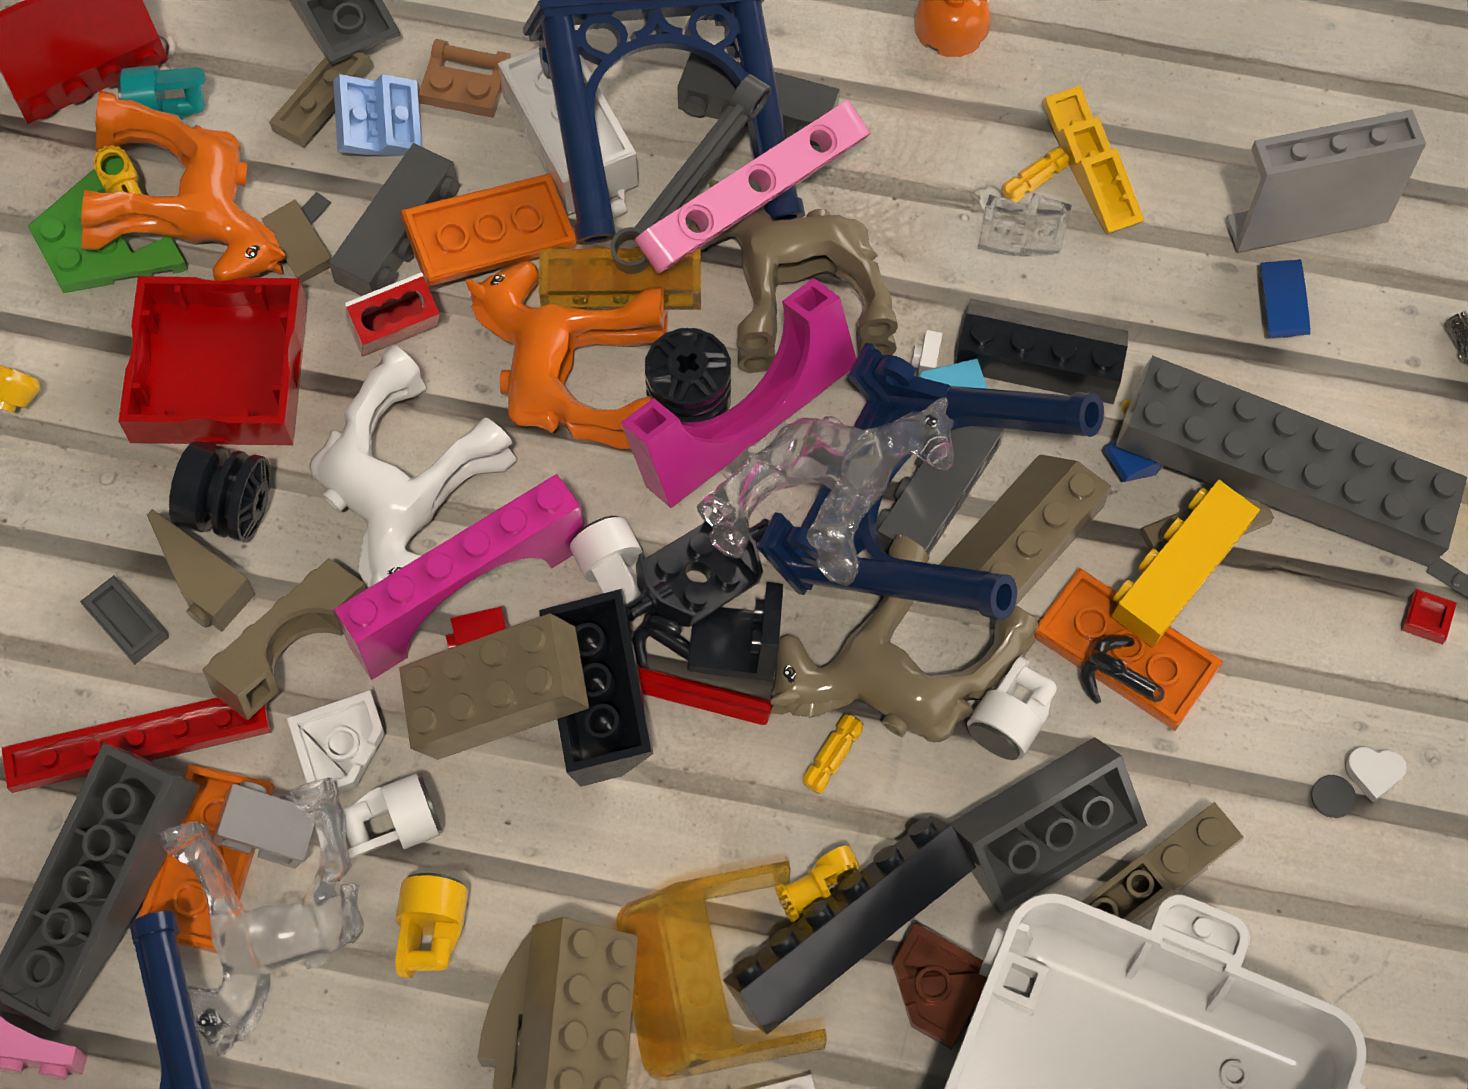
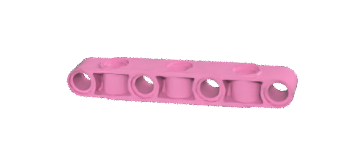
M847 100L655 223L636 237L634 241L656 273L659 274L868 137L871 132L853 105ZM810 140L815 141L820 146L821 152L812 148ZM748 179L756 181L761 188V192L753 190L749 185ZM686 219L694 221L698 225L700 233L692 232L686 225Z

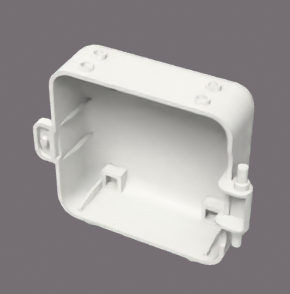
M1044 894L1033 897L1023 903L1013 914L1006 931L999 928L996 929L979 972L980 975L987 977L944 1089H1366V1085L1360 1083L1366 1064L1367 1051L1364 1036L1359 1026L1345 1011L1333 1004L1241 967L1249 946L1250 935L1245 923L1237 916L1188 896L1174 895L1161 903L1149 930L1071 897L1060 894Z

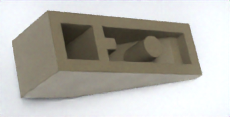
M151 509L147 517L178 587L189 606L186 612L201 626L206 628L210 623L223 632L256 595L248 578L155 510Z

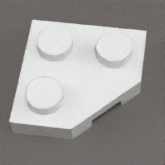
M370 690L287 718L309 792L314 802L356 788L385 735Z

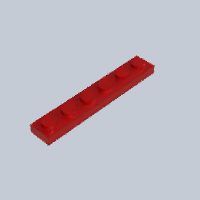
M217 697L2 747L7 789L11 793L87 776L103 743L130 751L152 761L271 733L267 705L265 704L251 718L246 720Z

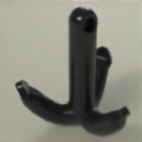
M650 611L645 612L642 623L636 628L632 636L636 661L640 667L650 669L647 664L646 640L649 636L688 661L690 642L679 636L682 630L677 621L662 617L656 612L654 614Z
M1111 635L1101 638L1094 643L1090 656L1082 664L1080 673L1082 686L1086 694L1096 704L1101 703L1095 680V672L1097 670L1153 702H1160L1164 698L1165 692L1160 685L1127 667L1122 660L1107 654L1109 650L1133 646L1135 644L1133 638L1122 635ZM1156 689L1160 693L1159 697L1157 698L1154 697L1153 694Z

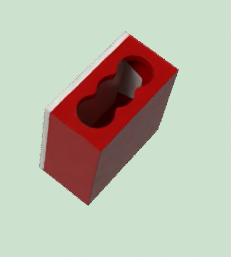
M422 272L345 303V318L362 357L437 327L440 315Z

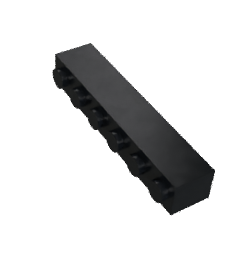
M932 816L919 820L909 828L908 834L895 845L881 849L874 856L873 862L862 871L844 878L839 884V889L829 897L811 904L805 910L803 917L796 923L773 934L768 941V945L754 956H748L740 960L733 967L732 973L723 979V982L749 1021L764 1033L769 1034L974 870L976 865L950 824Z

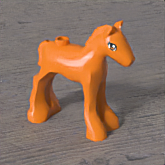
M99 91L96 109V152L99 149H103L104 146L109 147L110 145L121 147L129 143L153 144L169 151L186 170L180 179L179 195L156 197L122 191L100 193L84 190L81 212V249L99 250L121 234L132 232L155 233L193 244L217 241L227 245L228 248L212 269L215 281L253 278L267 270L282 275L283 271L279 261L284 260L286 255L280 247L275 233L270 231L265 225H262L261 222H258L256 218L250 216L249 213L240 210L235 204L237 185H246L248 167L247 162H240L239 150L241 146L235 135L227 131L204 129L198 125L191 128L185 125L176 114L157 111L134 100H119L113 93Z
M527 260L501 270L480 283L471 279H465L468 290L471 292L473 303L471 308L476 316V320L482 326L488 328L489 331H493L494 335L514 345L511 370H502L500 374L501 394H508L509 407L507 413L511 421L518 426H537L551 433L560 424L567 428L575 439L598 441L617 449H631L621 422L653 399L652 396L638 398L617 410L596 409L579 402L563 385L572 368L573 351L576 348L593 345L631 347L653 344L664 333H667L668 312L664 308L663 287L646 288L621 308L586 310L554 304L542 307L524 305L525 299L539 278L537 267Z

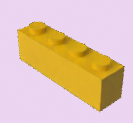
M1218 480L1210 491L1204 487L1199 490L1188 505V508L1193 512L1185 522L1179 517L1173 522L1163 536L1168 543L1160 552L1153 548L1138 567L1143 574L1135 583L1128 579L1113 598L1118 605L1111 617L1152 648L1249 528L1260 511L1259 508L1221 480Z

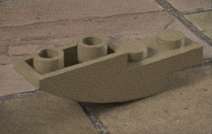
M1214 802L1146 855L1142 854L1081 902L1135 923L1161 905L1165 899L1176 894L1208 870V866L1241 842L1244 836Z
M532 931L521 943L505 968L489 1004L481 1032L477 1058L482 1067L495 1068L493 1089H515Z

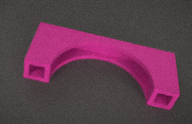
M812 278L782 301L784 328L776 356L757 386L733 408L709 420L686 423L680 422L678 417L653 398L621 422L646 487L670 508L852 369L856 361V355L841 299L816 279Z
M558 474L553 475L334 609L350 649L371 680L407 659L409 642L424 619L446 598L471 580L498 566L520 559H543L552 569L573 556L570 550V543L574 535L583 528L581 507Z

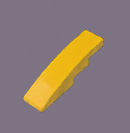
M1081 85L1046 96L1042 104L1060 147L1068 154L1070 158L1068 163L1072 173L1106 234L1142 223L1144 217L1117 148L1111 149L1099 116L1093 118Z

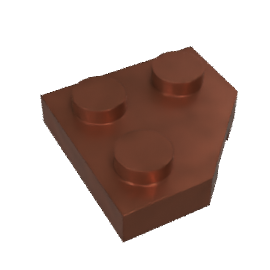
M916 923L913 925L893 962V969L911 1027L952 1050L986 982L987 977L979 974L983 960Z

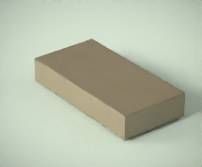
M296 199L261 218L264 225L275 233V237L286 255L287 263L295 276L300 278L301 283L330 267L329 261L332 257Z

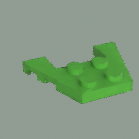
M117 156L108 157L102 163V171L108 175H116L124 167V161ZM95 169L90 171L28 225L63 293L113 285L114 280L134 276H153V273L172 270L173 274L188 270L172 238L167 236L135 252L130 251L122 235L99 250L81 249V212L84 190L106 193Z

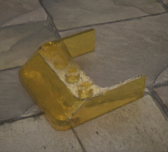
M789 860L676 882L635 899L620 909L616 920L617 931L638 936L632 1012L642 1065L646 1073L652 1078L659 1081H669L826 1048V1029L750 1044L738 1043L733 1038L705 900L775 887L779 884H790L791 868Z

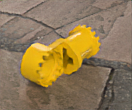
M114 145L104 146L103 149H99L98 153L94 156L93 164L106 193L122 191L143 195L137 183L139 177L126 152L118 146L114 147ZM111 156L121 158L124 161L122 171L116 175L104 173L102 171V163L106 158Z
M844 845L818 859L815 867L808 870L807 876L787 886L779 884L775 886V891L779 902H785L782 908L783 910L786 909L785 914L793 923L799 919V914L804 912L811 904L825 900L831 895L828 887L837 885V882L840 883L842 881V877L845 876L846 878L849 873H855L854 870L857 873L862 867L851 847Z

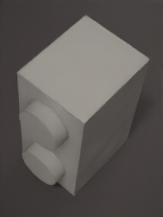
M241 782L240 785L232 784L225 794L210 843L248 855L253 847L259 849L258 858L296 869L304 861L319 810L308 807L309 802L297 796L284 795L281 799L266 794V788L252 782Z

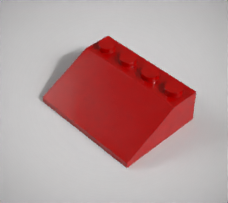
M23 0L0 11V73L27 124L38 119H44L53 112L73 103L81 102L108 87L117 86L118 74L121 73L123 68L158 66L168 61L160 37L143 0Z

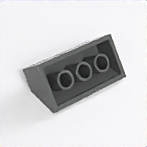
M1096 737L949 823L976 865V868L971 871L1001 915L1148 826L1122 755Z

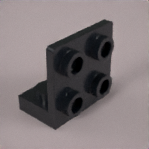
M766 582L764 599L756 598L754 611L720 607L693 624L687 670L697 673L773 681L779 649L783 584Z

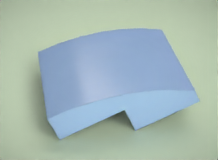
M339 74L334 79L338 152L376 156L405 155L413 143L422 147L417 81L381 74L376 81Z

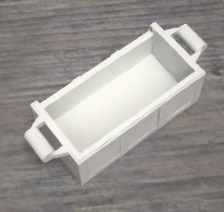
M539 47L498 63L502 93L506 103L508 102L511 105L522 126V130L542 162L545 172L551 174L558 194L563 201L566 214L569 215L574 213L575 209L551 76L545 75L542 70ZM580 55L583 77L586 86L592 74L589 71L582 56ZM598 86L594 99V114L609 198L615 196L619 198L610 202L612 215L615 218L627 213L624 191L638 186L637 159L635 150Z

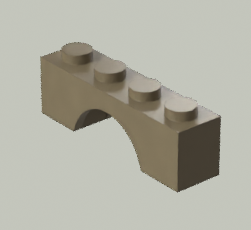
M328 558L317 569L310 571L304 580L291 592L278 599L273 607L259 620L246 627L242 634L226 649L212 657L210 662L202 669L212 693L246 720L251 718L279 692L274 679V667L281 652L295 640L309 634L332 633L342 636L344 633L334 609L365 591V584Z

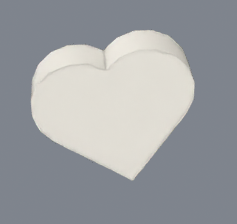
M1368 747L1355 749L1348 757L1345 765L1349 777L1372 803L1398 784L1407 769L1405 760L1397 752L1384 750L1377 753L1374 749Z

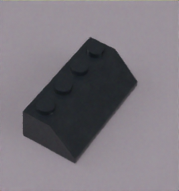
M970 299L956 364L978 359L983 377L1071 396L1076 392L1096 393L1101 397L1102 402L1114 404L1121 383L1128 348V331Z
M622 589L539 610L540 616L551 613L573 625L576 629L589 708L559 718L557 721L566 773L580 787L622 777L654 754L624 592Z

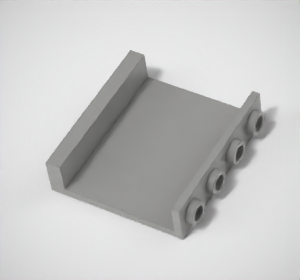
M1413 110L1254 140L1251 151L1261 175L1259 185L1249 211L1230 214L1226 217L1237 252L1389 222L1426 145Z

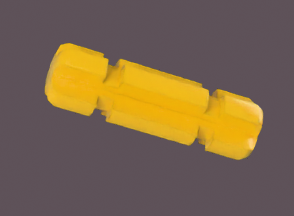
M1061 147L1053 148L1046 153L1047 158L1040 157L1020 171L1018 178L1014 176L1003 183V189L1001 190L1003 196L1010 203H1017L1025 197V192L1031 193L1054 177L1053 172L1058 174L1068 167V161L1070 160L1068 154Z
M850 714L843 715L836 726V732L831 733L814 759L815 766L810 765L803 776V784L815 793L820 794L824 791L830 782L829 775L836 773L852 748L851 742H856L863 731V723Z

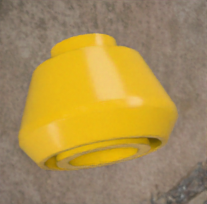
M0 365V409L15 413L17 406L26 408L41 390L40 383L33 376Z

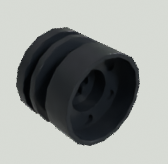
M679 328L664 333L651 345L645 357L646 397L652 396L678 417L680 422L686 423L709 420L730 409L731 358L725 345L717 337L698 328Z
M198 440L191 442L183 451L172 479L169 495L171 522L178 527L198 532H205L212 526L214 534L218 537L225 538L230 536L233 540L243 543L249 541L260 525L268 502L271 483L269 460L264 456L256 454L249 456L243 451L233 452L229 457L227 450L222 446Z

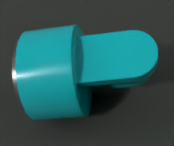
M157 65L123 68L121 73L118 74L117 79L119 100H134L151 109L176 114L182 119L192 114L201 113L204 110L205 101L201 85L206 81L204 70L196 67L159 70ZM184 89L185 97L166 99L165 91Z

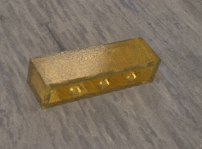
M565 246L540 249L539 296L541 307L554 304L586 310L617 309L627 305L646 288L663 287L665 309L701 310V248L659 274L656 273L651 264L644 271L637 274H627L620 271L613 262L611 248L606 246H595L591 249H571ZM638 246L618 248L617 256L627 262L637 261L644 256Z

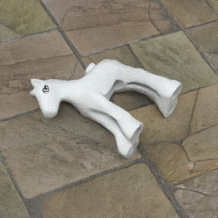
M390 345L383 353L381 362L368 373L359 393L344 410L346 424L343 432L330 430L325 445L312 457L309 465L313 478L319 480V483L325 487L326 491L322 494V497L331 507L341 512L347 506L368 523L358 563V572L362 577L365 587L368 588L421 556L407 552L405 549L407 543L413 535L431 521L435 512L448 495L465 479L474 474L505 472L517 461V458L508 448L512 444L509 436L501 427L487 417L482 418L429 469L415 478H409L396 466L374 458L372 455V433L379 417L392 403L416 397L426 390L417 364L406 352L395 345Z

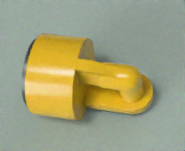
M416 873L402 880L395 917L396 923L400 926L395 957L396 972L400 978H412L415 971H443L448 967L450 957L461 936L468 897V889L459 880L436 873ZM422 934L433 935L431 950H419Z

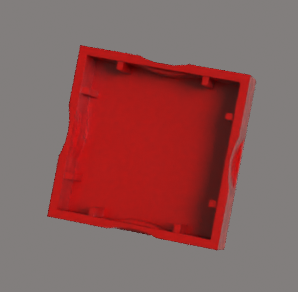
M138 276L131 323L133 336L132 352L125 369L118 420L129 442L190 444L198 440L216 445L293 446L308 305L300 278H239L215 281L197 277Z

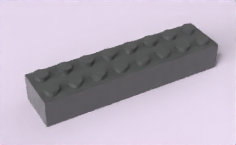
M1153 355L1138 376L1116 443L1118 448L1214 485L1218 480H1221L1240 495L1260 501L1263 504L1427 567L1449 549L1467 481V476Z

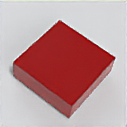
M1415 589L1412 593L1401 631L1443 645L1448 637L1457 602Z

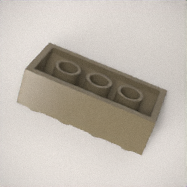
M1039 454L939 565L1012 576L1017 586V605L1102 510L1111 485L1079 461Z

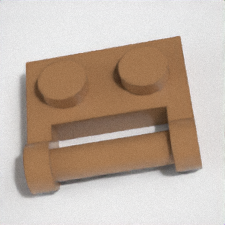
M435 39L432 45L431 58L418 93L420 104L494 118L502 94L498 63L510 59L511 54L498 51L497 54L451 46L448 41ZM446 60L493 69L492 75L445 67L444 65Z

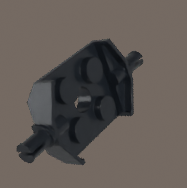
M709 512L706 514L703 524L645 559L643 553L639 554L635 567L637 586L641 594L626 604L629 621H634L640 615L650 611L652 614L656 612L662 617L675 620L680 626L690 627L757 585L763 574L757 543L760 542L768 527L769 520L764 518L751 528L744 529L740 525ZM689 571L701 572L705 575L707 581L704 583L693 582L687 577L686 573Z

